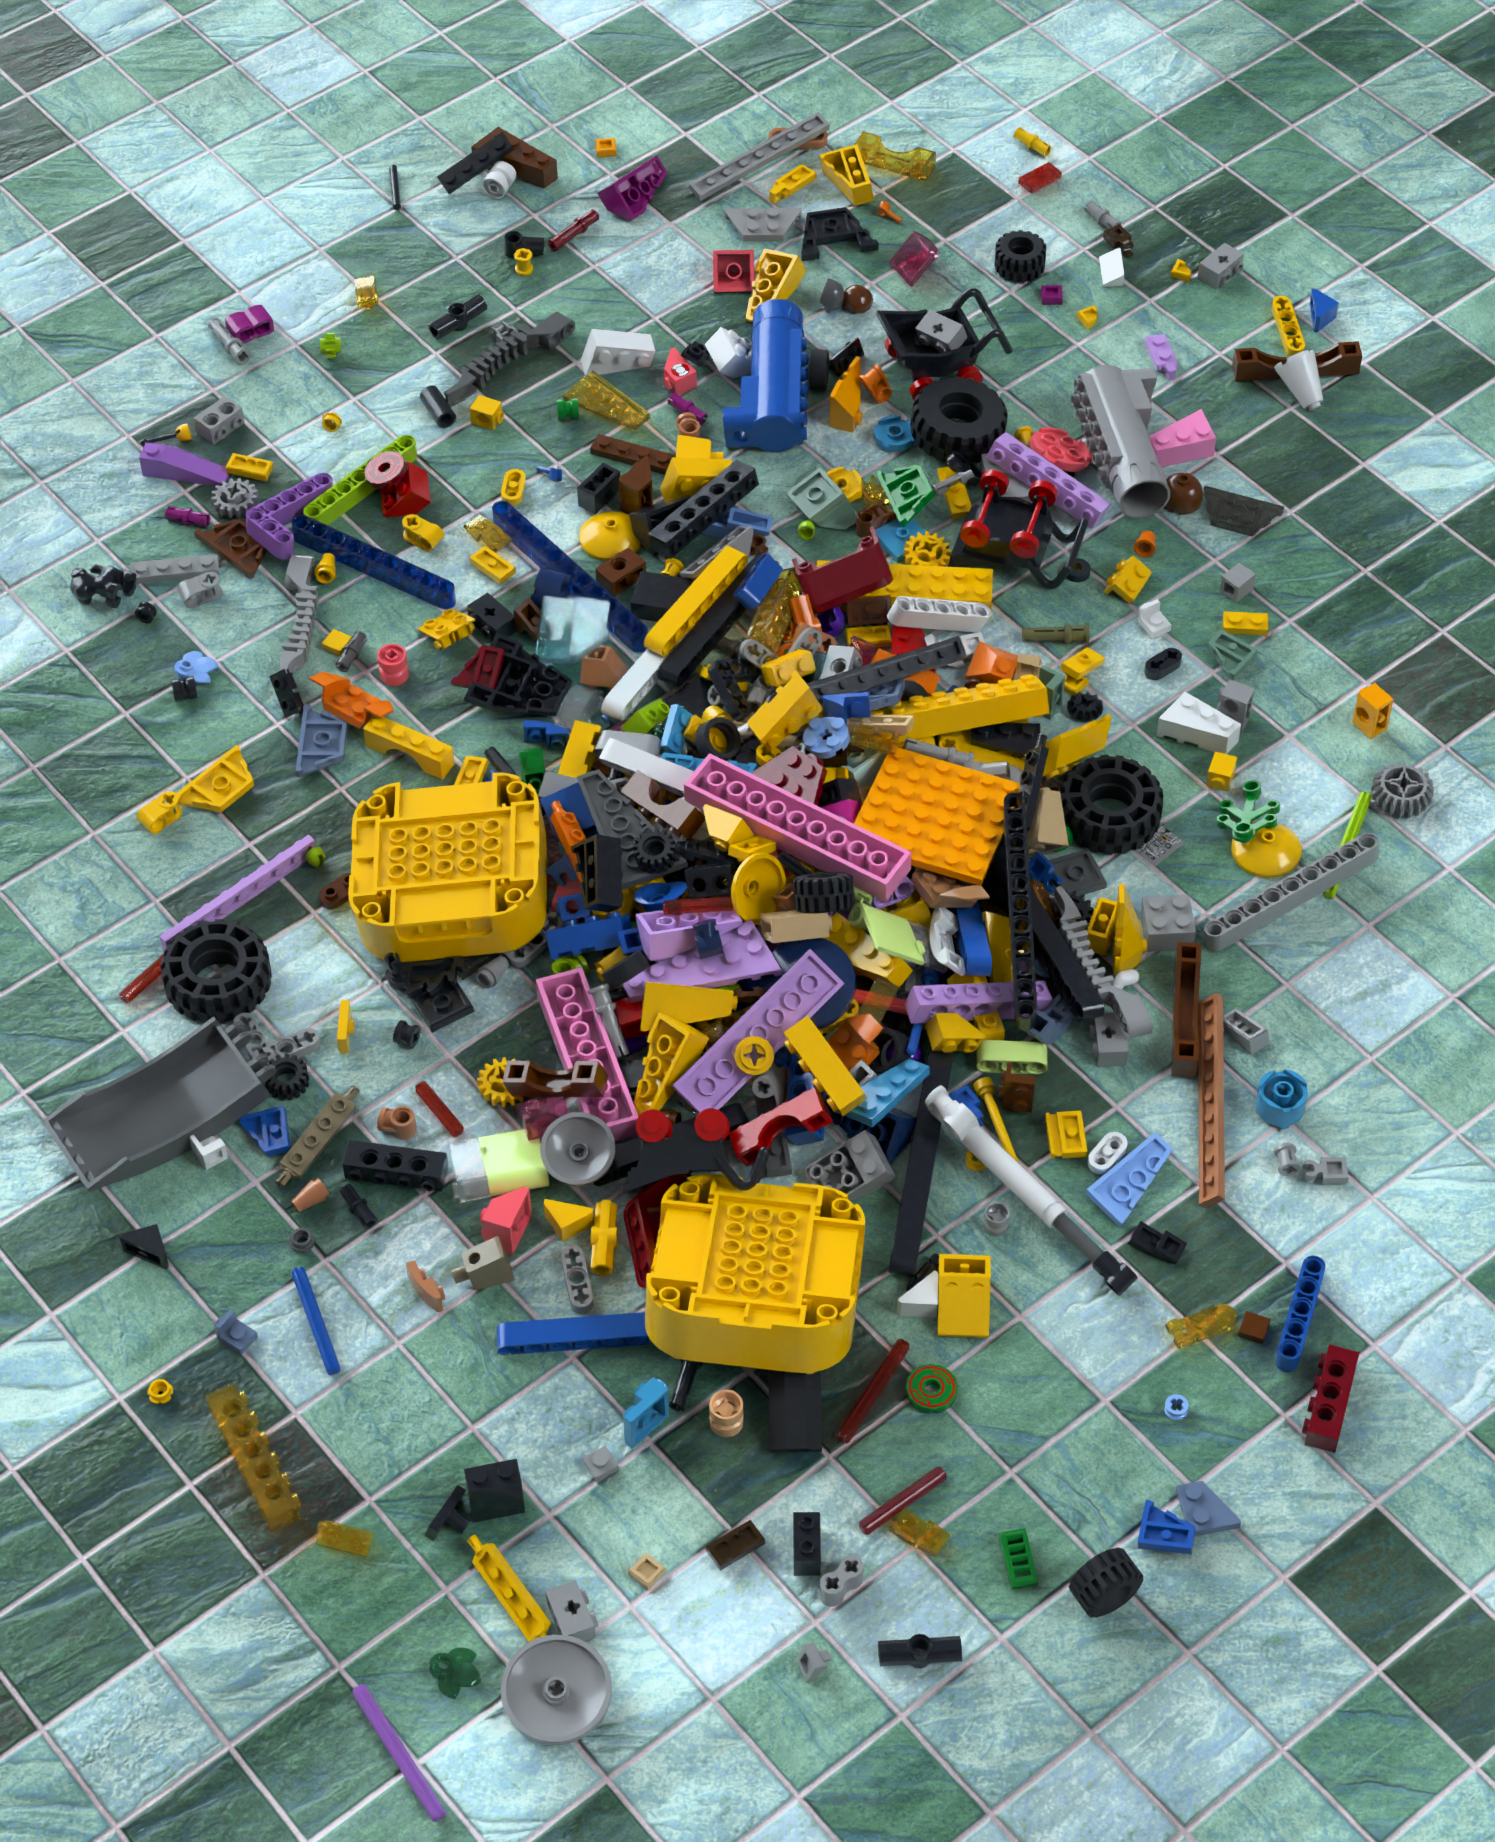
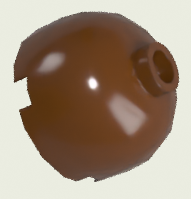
M1179 472L1170 475L1166 479L1170 489V499L1164 509L1171 513L1174 510L1180 512V515L1194 513L1200 508L1203 499V488L1195 476Z

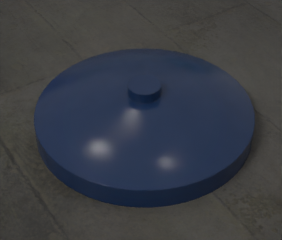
M824 938L785 942L772 952L783 975L811 949L845 983L810 1018L818 1030L828 1027L846 1013L855 996L856 975L849 957L838 945ZM763 975L759 979V987L764 988L766 993L783 975Z

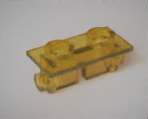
M861 723L859 725L854 724L850 745L861 749L876 750L883 754H896L900 737L899 734H895L896 731L880 728L879 734L875 735V727Z
M324 1520V1522L320 1521L318 1523L317 1532L320 1533L315 1544L366 1557L375 1533Z

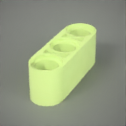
M984 1040L977 1048V1069L986 1073H1001V1070L1006 1071L1007 1062H1012L1011 1074H1042L1047 1071V1046L1041 1042Z

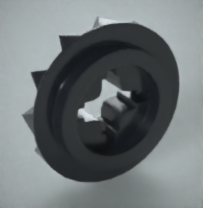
M1078 692L1076 696L1071 695L1070 700L1067 702V711L1074 719L1089 722L1101 716L1103 703L1102 700L1098 699L1097 694L1090 695L1089 692L1086 694ZM1082 703L1089 705V710L1085 706H1082Z

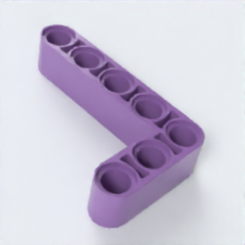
M318 473L249 509L246 512L247 534L277 558L289 559L294 554V536L283 525L304 514L303 510L307 504L333 486L332 476L328 473Z

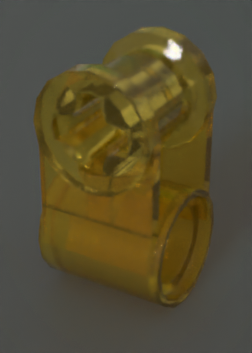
M716 1018L715 1022L705 1029H698L699 1032L709 1038L706 1044L708 1048H711L727 1032L719 1018Z

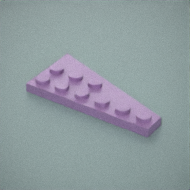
M750 919L742 923L741 926L720 935L724 954L700 959L696 946L648 967L622 984V987L631 1003L643 1001L645 981L715 988L736 984L738 980L752 978L753 981L761 979L763 975L774 974V976H780L783 974L780 966Z

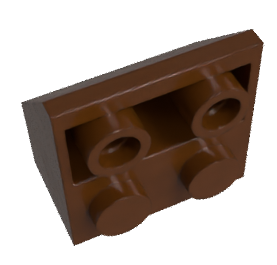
M647 456L636 462L618 480L619 509L625 514L629 515L631 512L653 505L650 461Z

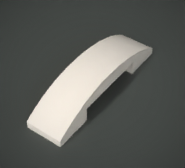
M935 908L931 919L929 938L932 953L937 961L958 975L963 976L965 974L964 960L955 953L952 935L958 930L956 915L946 908Z

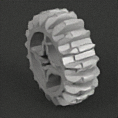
M1405 761L1402 765H1399L1397 762H1394L1392 766L1386 764L1384 769L1380 768L1373 777L1371 784L1372 800L1376 801V807H1382L1383 812L1389 811L1391 816L1393 814H1398L1400 818L1403 815H1407L1409 818L1413 814L1419 816L1421 811L1425 812L1432 802L1434 795L1433 780L1429 779V773H1423L1422 767L1416 769L1414 763L1411 766L1406 765Z

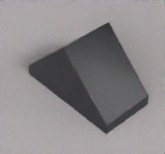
M157 1224L126 1232L120 1236L124 1252L167 1270L169 1264Z

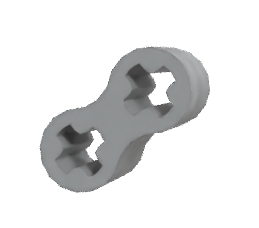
M853 1555L846 1556L841 1560L837 1570L823 1575L820 1580V1600L823 1604L830 1607L837 1606L843 1601L844 1595L848 1591L860 1587L863 1582L864 1571L863 1562L860 1558Z

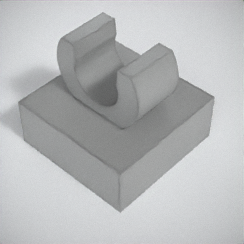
M815 1643L805 1644L796 1658L806 1683L816 1681L822 1670L827 1668L825 1662L832 1660L828 1650L818 1652Z

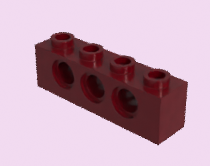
M1329 1344L1327 1354L1321 1353L1318 1368L1323 1369L1322 1375L1316 1374L1312 1390H1316L1317 1395L1316 1397H1310L1307 1412H1311L1312 1415L1311 1419L1305 1418L1302 1429V1434L1306 1435L1304 1445L1336 1452L1360 1352ZM1325 1396H1331L1334 1399H1328ZM1320 1418H1326L1329 1421H1323Z

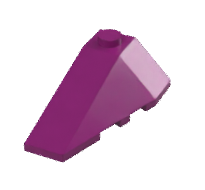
M656 155L597 194L607 211L631 221L645 212L646 205L652 200L654 191L660 186L667 171Z

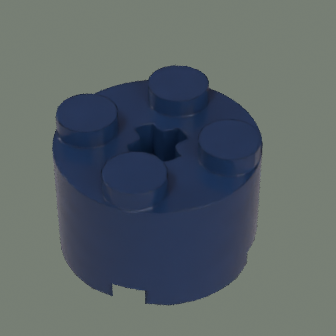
M547 568L539 570L533 586L535 587L534 595L531 594L530 599L542 613L558 618L561 617L564 608L562 603L563 601L567 602L570 594L568 587L571 582V575Z

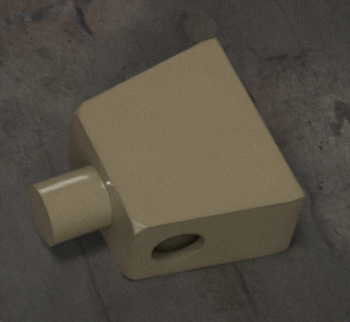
M498 1236L463 1251L464 1265L451 1269L456 1284L470 1279L475 1290L515 1280L509 1258Z

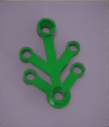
M1255 780L1247 781L1242 785L1243 795L1246 797L1243 811L1234 806L1230 800L1222 801L1219 804L1221 815L1216 818L1217 827L1220 829H1230L1233 839L1241 843L1252 840L1256 835L1255 832L1264 827L1272 829L1277 826V816L1274 815L1280 812V804L1277 800L1267 801L1265 805L1254 810L1255 800H1258L1262 793L1260 782ZM1229 814H1231L1241 822L1236 823L1230 819ZM1265 815V816L1263 817V819H1261V820H1259V821H1257V822L1251 824L1252 821H1254V820L1258 819L1259 817Z

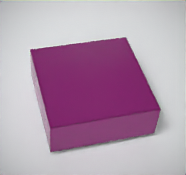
M1042 285V305H1062V285Z

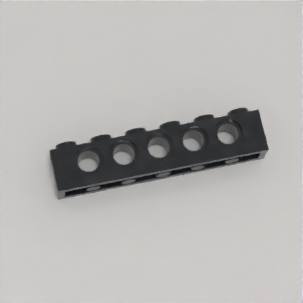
M736 459L648 533L652 550L669 559L674 557L759 485L756 469Z

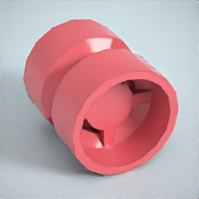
M387 644L381 647L377 654L381 681L388 686H398L405 683L409 676L406 650L398 644Z

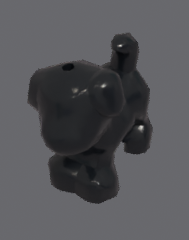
M98 564L92 565L89 570L91 573L99 574L97 577L89 574L83 568H75L71 573L70 590L79 602L86 605L91 603L92 596L99 594L101 597L106 598L105 604L108 607L117 609L121 602V597L117 596V591L122 590L125 596L131 597L136 590L137 575L135 573L119 570L110 565L107 567Z

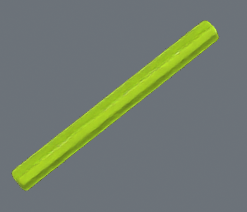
M1360 792L1340 846L1358 837L1371 802V793ZM1340 883L1324 891L1323 896L1333 899Z

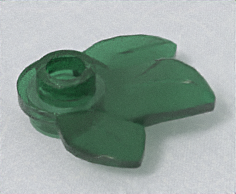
M460 1647L454 1648L448 1654H435L431 1658L428 1665L429 1672L437 1679L438 1689L442 1694L456 1699L460 1687H473L481 1683L480 1674L472 1665L477 1655L474 1651ZM438 1663H445L447 1668H440Z

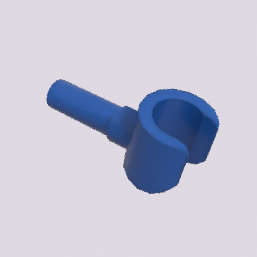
M537 466V471L550 474L549 480L562 481L561 469Z

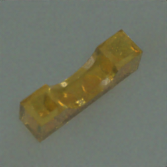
M864 131L854 144L858 145L864 164L925 182L935 169L936 152L916 147L907 152L891 151L882 144L881 136Z

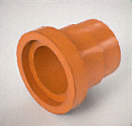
M1143 531L1135 541V553L1140 557H1151L1156 550V535L1151 531Z

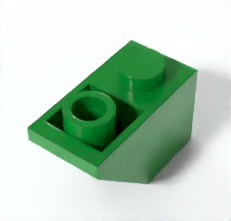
M541 747L518 750L522 780L527 785L530 783L538 796L545 776L543 750Z

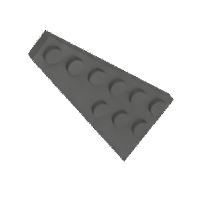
M599 769L577 776L579 786L598 834L620 838L622 890L688 867L687 861L677 855V861H674V866L671 868L668 865V871L666 872L660 869L661 874H656V870H653V874H649L648 869L645 872L641 870V866L638 867L635 860L633 844H635L636 837L640 838L639 834L641 832L646 835L647 829L654 832L655 827L638 810L633 808L630 801L616 790V787ZM660 846L652 847L647 851V854L651 856L659 855L664 851V848Z

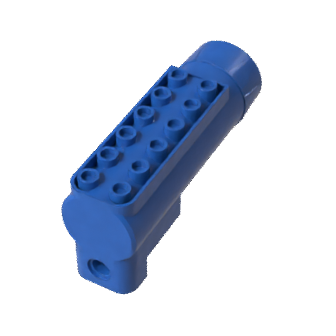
M783 299L768 300L760 304L753 314L751 376H741L740 407H723V428L726 448L758 447L769 452H781L795 445H801L803 440H807V428L804 425H807L808 421L807 412H804V410H808V400L804 395H808V382H805V380L809 379L808 367H805V365H809L808 352H804V350H807V338L804 337L803 313L796 304Z

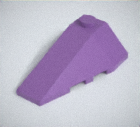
M145 443L139 457L142 475L147 477L222 486L221 481L227 483L230 473H226L224 466L172 445Z

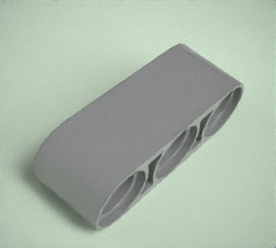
M603 730L600 733L594 754L599 758L608 739L612 738L658 756L661 748V739L651 734Z

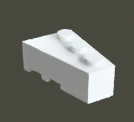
M592 329L581 357L585 377L650 367L655 354L651 334Z
M1184 692L1159 717L1156 736L1161 738L1164 735L1176 738L1179 743L1184 744L1187 741L1198 744V748L1227 754L1239 741L1241 724Z

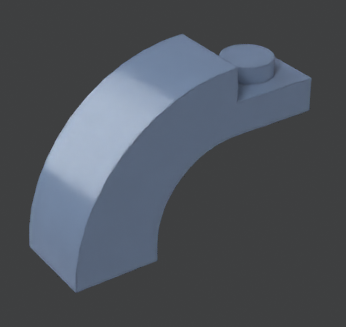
M1059 993L1043 1012L1037 1010L1035 1027L1031 1030L1023 1031L1043 1044L1048 1045L1065 1033L1071 1026V1019L1074 1015Z

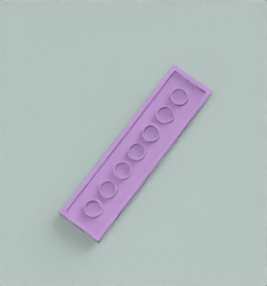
M809 949L672 1087L698 1113L708 1108L719 1110L753 1076L743 1073L736 1065L734 1054L739 1042L749 1036L762 1037L770 1043L775 1054L786 1041L783 1032L806 1016L811 1018L845 983ZM753 1046L751 1054L744 1057L751 1058L753 1066H755L756 1060L764 1056L757 1055Z

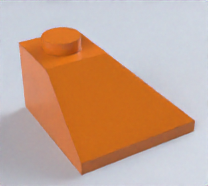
M979 641L964 679L971 680L977 678L989 684H997L1002 679L1012 680L1017 667L1018 655Z

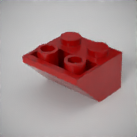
M406 461L407 469L403 478L395 485H386L385 488L380 489L384 517L416 515L431 502L427 471Z

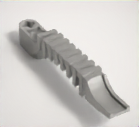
M292 554L285 576V589L292 590L296 594V606L298 607L296 614L299 618L295 619L297 626L292 627L294 634H288L290 643L282 642L281 646L284 651L282 650L280 659V670L289 669V672L293 674L299 669L304 668L305 661L308 662V653L310 652L311 637L313 636L314 620L317 617L316 612L318 611L319 601L317 587L310 586L315 570V557Z
M1061 886L1055 887L1056 898H1053V902L1062 915L1058 931L1101 997L1103 1004L1111 1006L1127 1039L1152 1033V1021L1139 994H1131L1112 986L1114 981L1112 975L1103 977L1106 972L1105 968H1097L1100 962L1098 958L1092 959L1094 955L1093 949L1088 950L1091 944L1089 940H1086L1089 935L1087 930H1085L1088 925L1087 921L1076 922V919L1081 918L1079 910Z

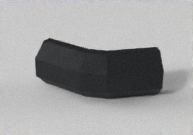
M768 1370L769 1452H822L821 1371L806 1374Z

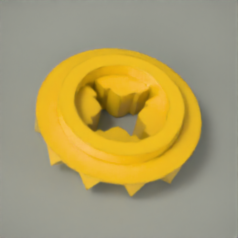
M746 1037L739 1042L735 1049L736 1065L743 1073L753 1076L764 1074L773 1064V1048L762 1037ZM753 1046L757 1055L764 1056L756 1060L755 1066H753L751 1058L744 1057L751 1054Z

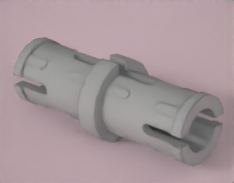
M1090 200L1085 205L1084 211L1094 217L1098 224H1103L1108 229L1121 225V222L1111 216L1107 209H1102L1094 201Z

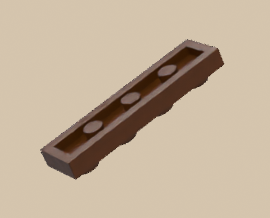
M601 434L597 435L590 447L592 455L632 466L647 456L649 457L651 471L666 474L672 457L676 458V455Z

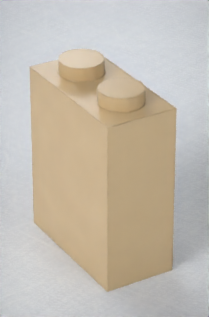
M797 910L759 914L761 937L772 943L830 937L829 930H832V920L827 912L804 913Z

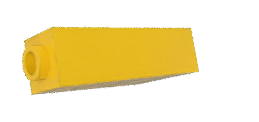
M645 981L640 1030L650 1031L659 1012L685 1024L731 1016L732 1010L736 1011L738 996H733V990Z

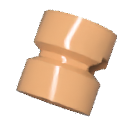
M726 1389L713 1394L709 1403V1420L712 1431L720 1437L728 1438L735 1436L743 1428L744 1422L741 1396L733 1390Z

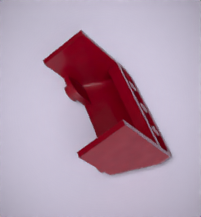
M874 526L870 527L872 536H867L860 540L857 546L858 551L817 567L816 563H811L810 561L799 565L796 558L792 559L801 588L805 595L808 594L814 614L824 612L883 588L893 581L894 578Z
M675 1174L652 1182L625 1206L624 1222L637 1283L642 1288L646 1289L647 1273H651L660 1226L662 1198L673 1184L679 1186L687 1181V1177L694 1175Z

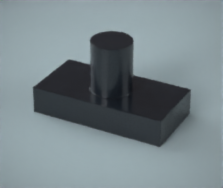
M459 1485L455 1487L428 1526L425 1534L426 1537L434 1541L446 1523L461 1533L465 1531L471 1520L456 1510L465 1495V1489Z

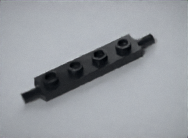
M1043 734L1037 736L1036 746L1025 755V765L1020 776V791L1018 793L1025 799L1027 832L1031 829L1049 748L1045 747L1047 736Z

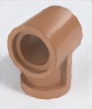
M690 412L680 414L676 419L679 435L700 438V424L695 414Z
M399 1106L394 1110L382 1107L378 1116V1131L391 1132L400 1140L411 1139L417 1132L414 1111L407 1106Z

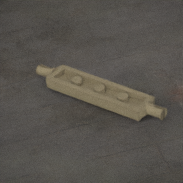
M352 1085L345 1095L336 1092L279 1162V1168L283 1173L275 1181L277 1186L280 1185V1188H284L290 1178L296 1180L302 1178L356 1110V1104L353 1102V1099L360 1092L357 1087L355 1088Z

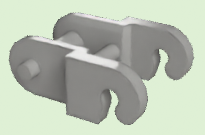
M504 321L496 329L491 327V334L496 338V342H503L502 336L510 335L513 331L519 333L513 326L510 327Z

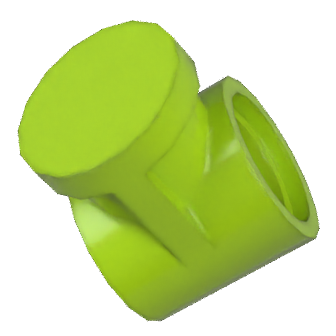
M581 954L574 955L572 958H558L552 964V975L582 967L585 976H587L590 970Z

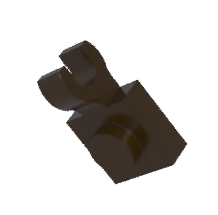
M1121 225L1103 231V238L1113 248L1120 247L1125 258L1133 255V252L1130 250V248L1134 247L1131 235Z

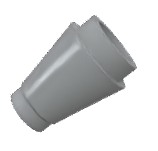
M500 955L478 968L476 974L477 982L484 988L494 987L509 966L508 960Z

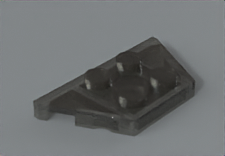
M1204 486L1203 489L1210 525L1253 537L1261 528L1271 524V520L1277 515L1282 516L1284 513V506L1209 486Z

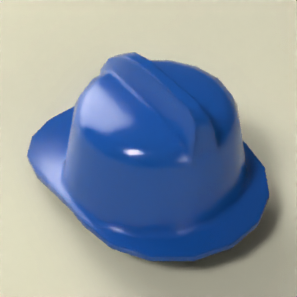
M684 882L651 883L639 888L635 892L634 898L636 902L643 905L646 912L667 910V914H669L676 907V898L686 891L687 885Z

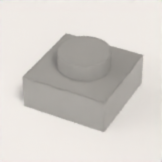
M606 1445L583 1457V1463L595 1482L619 1471V1465Z

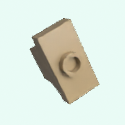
M1019 653L1013 680H1018L1023 675H1034L1039 679V669L1044 665L1041 658L1033 654L1025 655Z

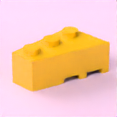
M857 144L819 155L822 172L854 206L874 201L871 182Z
M578 720L574 721L558 774L577 778V776L592 772L591 766L598 759L594 754V749L601 733V726Z

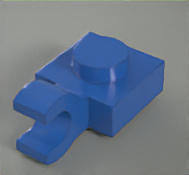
M968 1085L948 1094L953 1101L956 1100L959 1104L963 1103L976 1116L980 1127L983 1126V1122L980 1119L984 1116L978 1109L980 1108V1100Z

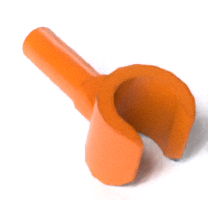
M881 201L877 214L880 217L888 216L901 223L902 219L890 211V204L887 201Z

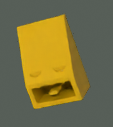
M939 1254L937 1336L989 1338L991 1256Z

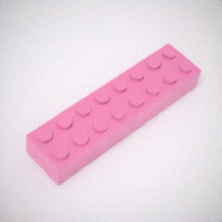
M582 967L536 979L537 997L564 1070L574 1067L575 1061H599L608 1074L604 1097H574L579 1112L589 1113L603 1120L610 1128L615 1142L638 1136L636 1131L638 1114L601 1016L595 1013L596 1005L592 995L588 994L590 987Z

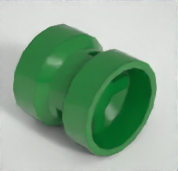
M571 398L567 402L564 399H557L558 420H565L566 417L579 419L578 398Z

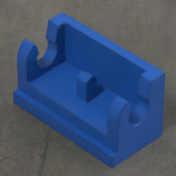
M568 854L561 857L545 870L562 886L566 885L565 880L561 877L562 872L567 873L572 881L578 878Z

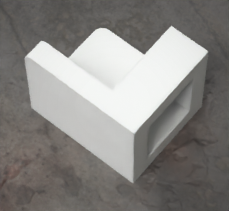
M194 1134L189 1136L192 1150L206 1170L228 1159L226 1147L221 1138L216 1140L214 1136H211L199 1142Z

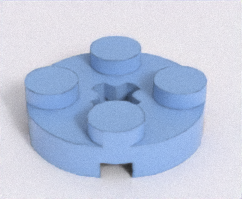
M840 717L813 718L803 734L805 748L819 758L835 756L836 751L841 748L844 750L850 741L848 727L844 719ZM830 735L826 740H823L824 736Z

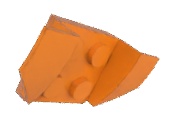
M320 672L309 677V680L323 687L322 703L324 710L358 729L364 727L374 715L382 718L394 711L390 701H381L361 688L350 685L351 680L327 672Z
M870 1013L845 1018V1022L827 1042L848 1071L861 1059L869 1066L880 1053L879 1047L873 1040L884 1028Z

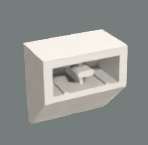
M720 327L705 343L719 372L731 378L751 374L752 342L746 337H739L733 330L728 331Z

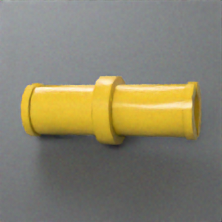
M1021 127L1015 130L1013 138L1024 143L1026 148L1033 149L1044 157L1050 154L1052 146L1040 140L1039 136L1036 134L1032 135Z

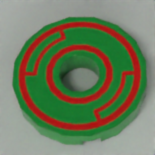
M928 1364L920 1366L913 1370L907 1378L906 1395L908 1401L914 1408L923 1413L944 1412L953 1405L957 1397L958 1385L956 1378L950 1370L941 1365ZM934 1385L939 1390L936 1393H928L925 1387Z

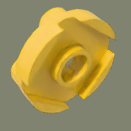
M837 467L826 472L837 486L840 484L845 486L840 489L850 503L861 498L863 484L861 476L856 470L851 469L852 471L845 470V467Z

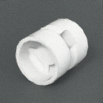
M496 162L482 181L483 191L494 199L504 197L517 177L515 169L507 162Z

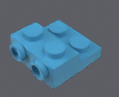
M653 1377L647 1383L644 1382L639 1385L634 1393L635 1406H630L624 1413V1439L631 1449L669 1417L668 1387L660 1379L656 1380Z

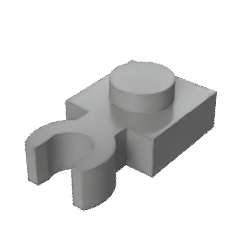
M1321 1157L1320 1164L1312 1160L1304 1161L1303 1169L1313 1171L1305 1172V1181H1314L1317 1178H1322V1184L1348 1183L1346 1157Z

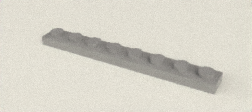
M817 112L690 182L689 189L702 201L830 129V124Z

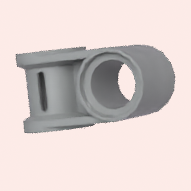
M206 572L203 575L186 579L178 585L181 598L188 608H196L199 605L218 600L223 594L222 588L219 585V575L215 572Z

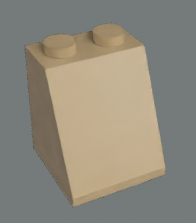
M1049 787L1040 788L1031 829L1027 832L1029 858H1032L1036 852L1046 854L1069 846L1060 792L1052 791Z

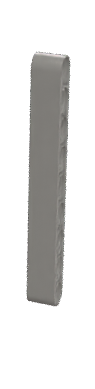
M1364 833L1212 919L1204 927L1205 947L1213 952L1223 950L1373 864L1379 856L1378 837L1372 833Z

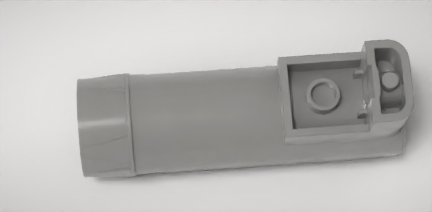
M1102 365L1077 375V378L1074 379V394H1071L1070 397L1071 405L1075 407L1076 419L1081 423L1082 435L1086 437L1087 449L1091 450L1092 462L1097 466L1098 478L1102 480L1104 488H1111L1124 515L1131 518L1149 517L1162 510L1170 499V489L1164 470L1158 461L1147 432L1152 411L1151 398L1157 376L1153 368L1121 370L1116 366Z

